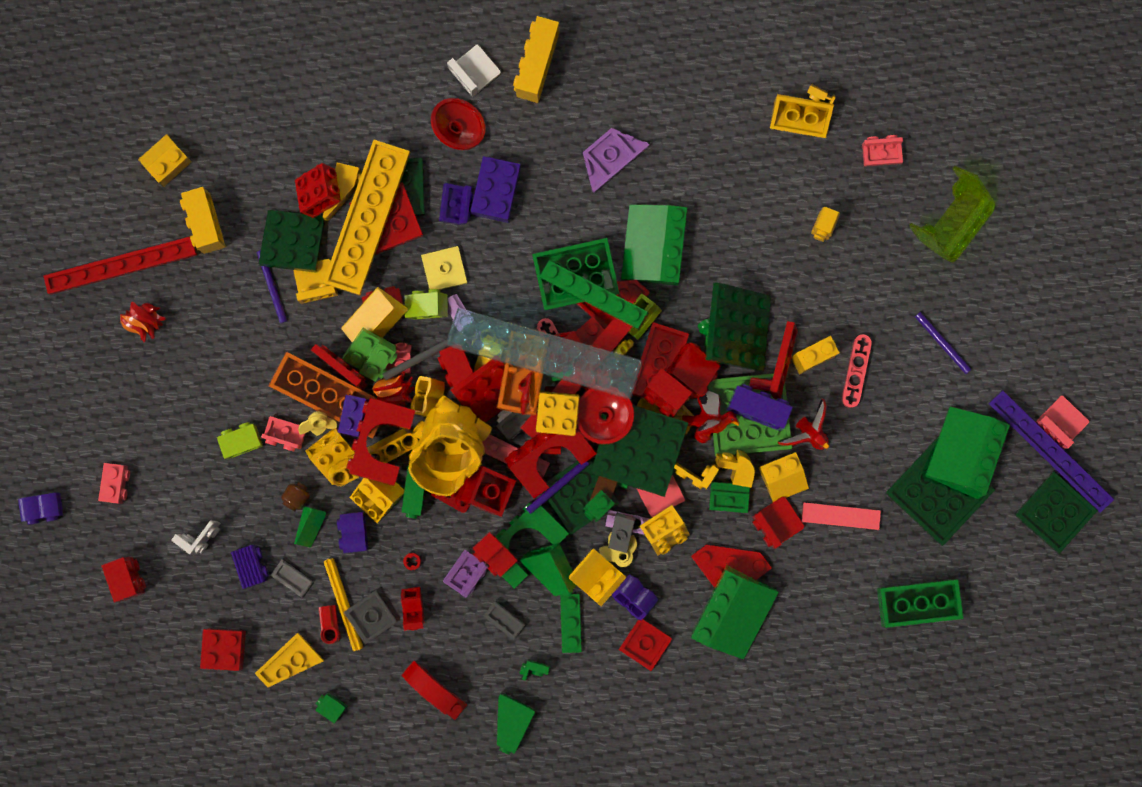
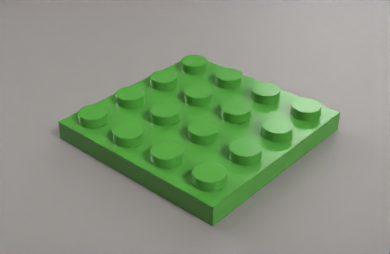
M774 374L714 379L709 383L708 391L720 395V415H724L729 412L726 409L737 386L742 384L750 386L752 377L772 380ZM784 384L781 399L787 401L786 387ZM752 389V391L756 393H760V391L771 395L770 391ZM736 414L740 422L738 426L729 423L722 432L713 433L715 457L717 453L722 454L723 452L736 455L737 449L746 454L792 449V445L782 446L778 444L779 440L791 437L789 418L785 428L782 431H777Z

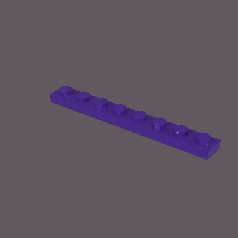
M1003 390L989 402V405L1100 513L1114 501V498Z

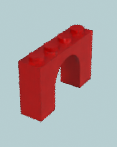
M370 398L369 402L365 401L362 413L366 414L364 421H359L357 431L360 432L358 440L354 439L351 450L355 451L353 458H349L346 469L349 470L350 475L395 486L400 467L374 459L367 449V436L373 428L384 424L410 430L415 410Z
M577 425L574 436L540 432V434L526 441L523 446L516 451H512L505 458L510 470L533 498H536L550 488L536 467L539 456L545 450L555 446L565 447L571 451L581 465L597 454L591 443L580 432Z

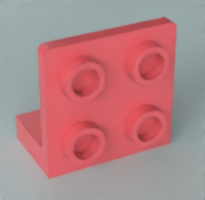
M1060 396L1037 419L1036 423L1062 449H1067L1074 443L1072 440L1084 429L1089 420L1064 396Z
M673 475L671 476L665 497L637 489L651 517L656 516L671 505L674 507L685 501Z

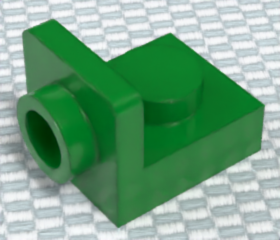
M527 660L526 664L522 663L520 674L523 675L522 680L526 681L529 670H532V674L543 677L544 674L548 675L550 666Z

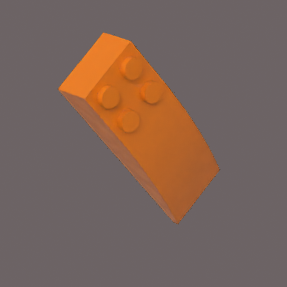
M285 352L268 385L317 411L327 414L328 417L338 422L341 419L346 395L365 399H377L288 352ZM379 426L373 428L368 437L373 439Z

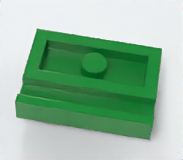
M711 482L709 510L748 513L750 487Z

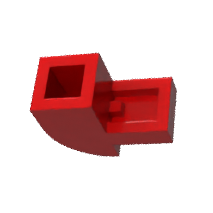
M421 587L401 589L404 631L423 629L425 618Z

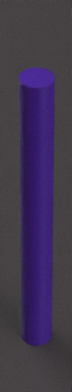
M261 250L256 252L258 259L260 257ZM261 266L280 324L285 323L287 318L270 267Z
M919 312L915 318L965 374L968 373L971 368L927 318Z
M587 461L582 465L578 463L526 508L528 513L532 514L586 468L589 463Z

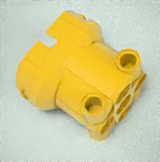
M445 395L442 396L435 408L431 409L426 416L425 422L419 421L412 432V435L420 440L415 444L409 456L410 463L408 469L411 477L420 487L428 492L451 496L464 484L465 478L467 476L469 478L481 464L482 456L485 453L481 441H484L489 436L492 427L476 418V415L469 407L459 406Z

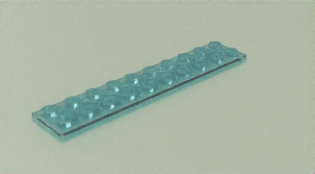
M461 308L457 309L446 341V345L452 348L626 399H631L642 366V361Z

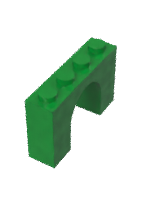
M530 501L523 508L525 512L520 517L516 515L509 522L512 526L507 531L502 529L496 535V538L509 550L510 541L514 534L525 528L539 531L553 545L560 544L569 533L542 506L532 514H529L526 508L532 503ZM515 563L502 577L515 589L528 574Z

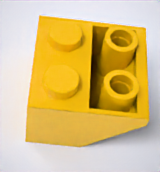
M363 478L349 498L378 523L400 500L405 490L397 482H395V486Z

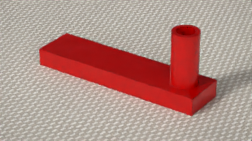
M787 321L773 379L752 377L750 380V387L756 390L770 391L773 399H781L798 332L795 322Z

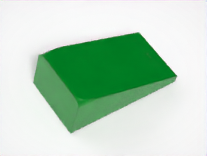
M304 506L294 544L311 548L324 521L325 511Z

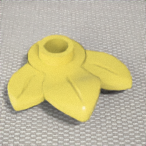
M317 411L312 413L308 420L299 425L298 431L300 435L311 431L318 436L326 428L336 429L337 422L327 417V414Z
M611 533L608 537V546L611 538ZM632 535L627 553L610 549L608 546L600 547L599 552L607 561L615 562L620 567H627L633 561V553L637 549V541L634 535ZM622 554L627 556L625 560H620Z

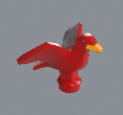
M707 391L702 397H697L702 410L701 414L682 416V421L688 422V426L698 427L694 436L700 443H707L711 440V433L722 432L729 423L737 426L740 423L734 412L729 411L724 415H720V395L711 391Z
M821 399L812 423L805 416L796 424L795 427L802 431L801 434L778 441V444L789 446L809 442L818 450L828 449V437L822 430L826 415L825 399Z

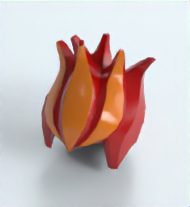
M131 302L130 312L126 310L125 315L120 314V322L123 328L129 332L139 334L143 342L146 341L147 333L150 335V338H155L154 328L159 329L158 326L163 325L160 321L166 318L156 313L160 307H155L150 303L138 306Z
M403 371L398 377L378 380L372 390L376 394L377 400L398 406H407L406 403H412L409 394L415 390V387H410L413 377L403 381L405 371Z

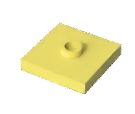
M458 246L421 255L429 289L443 290L467 284Z

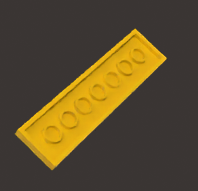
M373 140L323 282L325 285L361 296L408 162L410 151Z

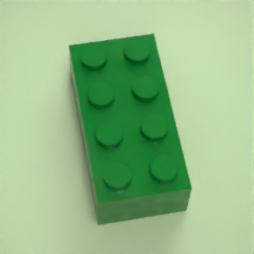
M956 579L877 588L882 627L963 619L959 582Z

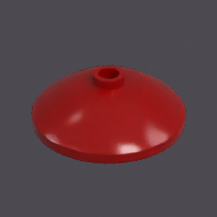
M448 98L440 101L431 113V126L435 135L450 148L469 150L476 147L484 138V119L480 112L467 101L458 98Z
M602 385L589 389L581 396L578 403L576 424L580 432L588 440L598 444H611L624 438L630 431L634 421V409L630 399L623 391L613 386ZM602 413H608L609 417L607 419H602Z

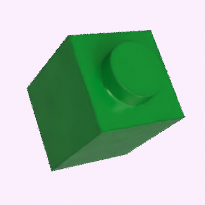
M327 693L325 696L323 694L316 702L318 707L315 711L335 724L347 708V705L330 693Z

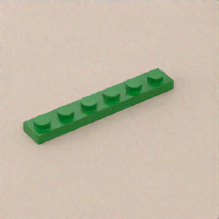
M550 260L540 275L541 279L637 330L641 329L649 315L647 311Z

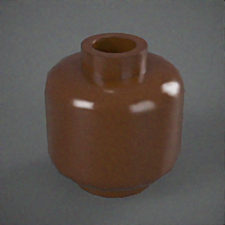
M299 482L296 485L290 483L281 496L282 504L294 512L302 510L310 498V494L306 492L308 488Z

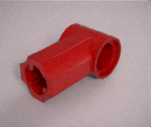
M336 605L318 607L321 639L326 644H335L341 637ZM329 630L335 632V638L332 641H329L326 637Z

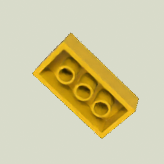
M537 16L536 21H532L530 26V40L527 39L524 46L525 58L521 57L520 74L515 76L513 86H515L514 91H516L518 98L539 103L560 33L559 22Z

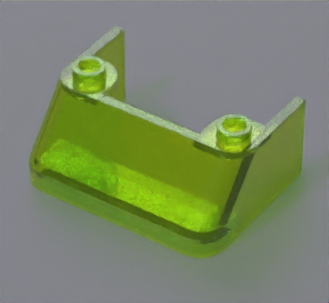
M955 165L952 169L959 178L952 187V194L955 200L934 227L930 224H926L923 227L913 223L909 224V227L920 242L951 263L960 257L995 209V202L978 175Z

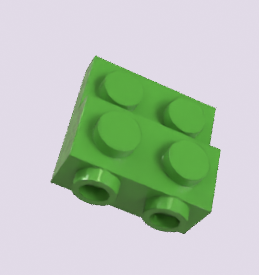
M363 327L343 355L342 360L358 368L360 374L376 382L378 378H383L382 374L387 371L385 367L388 363L393 364L397 357L396 345Z

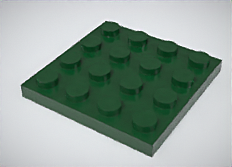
M719 282L713 283L706 360L755 371H764L771 296Z
M633 405L634 421L630 431L624 438L615 443L599 445L591 474L665 497L688 422Z
M937 437L885 494L937 543L944 546L995 489L989 485L987 494L976 499L926 477L925 474L938 440Z

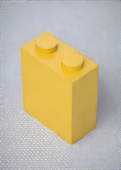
M829 336L797 352L791 359L800 375L834 358L839 354V351L832 337Z

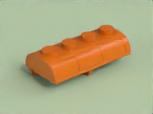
M511 331L498 409L521 414L522 403L520 400L522 392L518 389V385L530 372H533L529 403L526 406L525 415H536L549 338Z

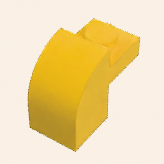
M737 449L736 456L727 452L716 454L715 462L717 467L732 469L731 481L733 485L752 488L755 471L750 457L745 452Z

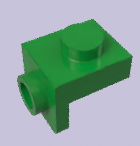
M601 490L583 508L584 514L590 521L598 522L615 503Z

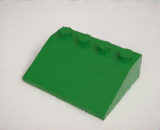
M629 205L621 280H637L639 282L678 286L687 207Z
M607 238L532 254L544 311L585 302L540 278L549 260L615 295L620 294Z
M949 407L925 476L976 499L985 496L1010 425L993 417Z
M726 565L692 631L691 638L707 647L744 660L779 591Z

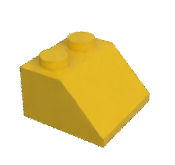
M167 134L138 159L163 187L191 163L190 159Z
M796 452L758 468L772 502L781 497L787 498L809 489L803 467Z

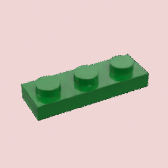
M580 594L560 595L562 653L581 652Z

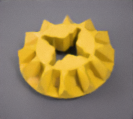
M631 339L628 341L624 340L610 355V360L614 358L619 362L630 351L634 342Z

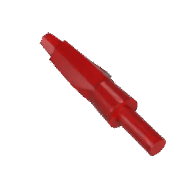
M530 372L518 385V389L522 392L520 402L522 403L521 414L523 415L529 403L533 372Z

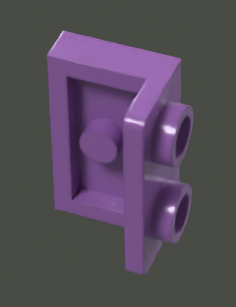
M464 550L443 582L466 598L474 591L478 580L486 574L488 566L484 562L480 563L473 554Z

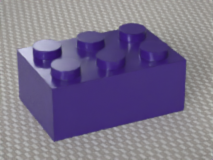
M483 156L472 202L471 215L509 223L521 171L520 164Z
M744 384L734 389L726 411L734 412L739 416L777 431H782L785 428L792 410L788 401L779 398L778 400H773L770 398V394L762 391L760 393L753 392L752 387Z

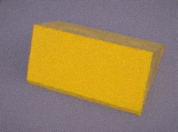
M777 94L774 101L770 129L826 138L834 104Z
M377 287L341 329L351 342L354 341L363 327L383 338L406 313L408 308Z

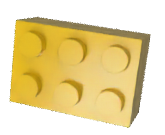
M204 187L181 193L182 199L180 204L183 211L186 210L187 213L185 221L188 229L191 228L193 234L190 236L193 247H196L203 254L226 248L211 194Z

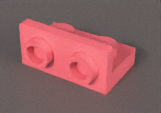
M104 463L98 501L123 504V500L125 501L127 498L125 484L130 478L128 466Z

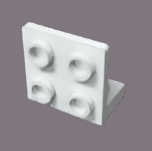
M475 45L457 61L452 58L447 62L449 70L472 97L501 74V71L479 45Z
M210 521L197 539L183 533L175 534L171 541L189 554H198L199 552L202 554L208 547L206 542L209 538H214L220 531L218 526L221 523Z

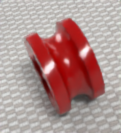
M415 553L407 554L403 559L404 566L408 570L418 569L421 564L420 556ZM414 556L417 558V560H415L417 561V565H412L410 567L407 564L409 563L407 562V559L413 558Z

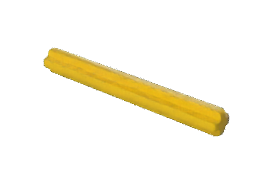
M334 558L324 561V565L353 651L363 648L361 638L343 613L350 608L335 560Z

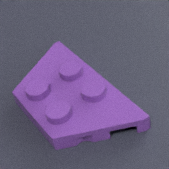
M611 128L583 152V157L593 193L598 191L645 151L649 144Z

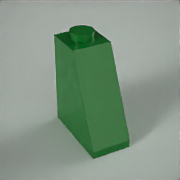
M407 469L402 513H406L408 518L417 519L418 515L422 516L426 490L413 480L409 469Z
M559 543L530 550L520 559L521 563L554 596H568L573 593V589L577 586L568 578L573 571Z
M500 693L498 697L497 746L500 747V751L510 755V753L515 754L535 713V709L503 693Z

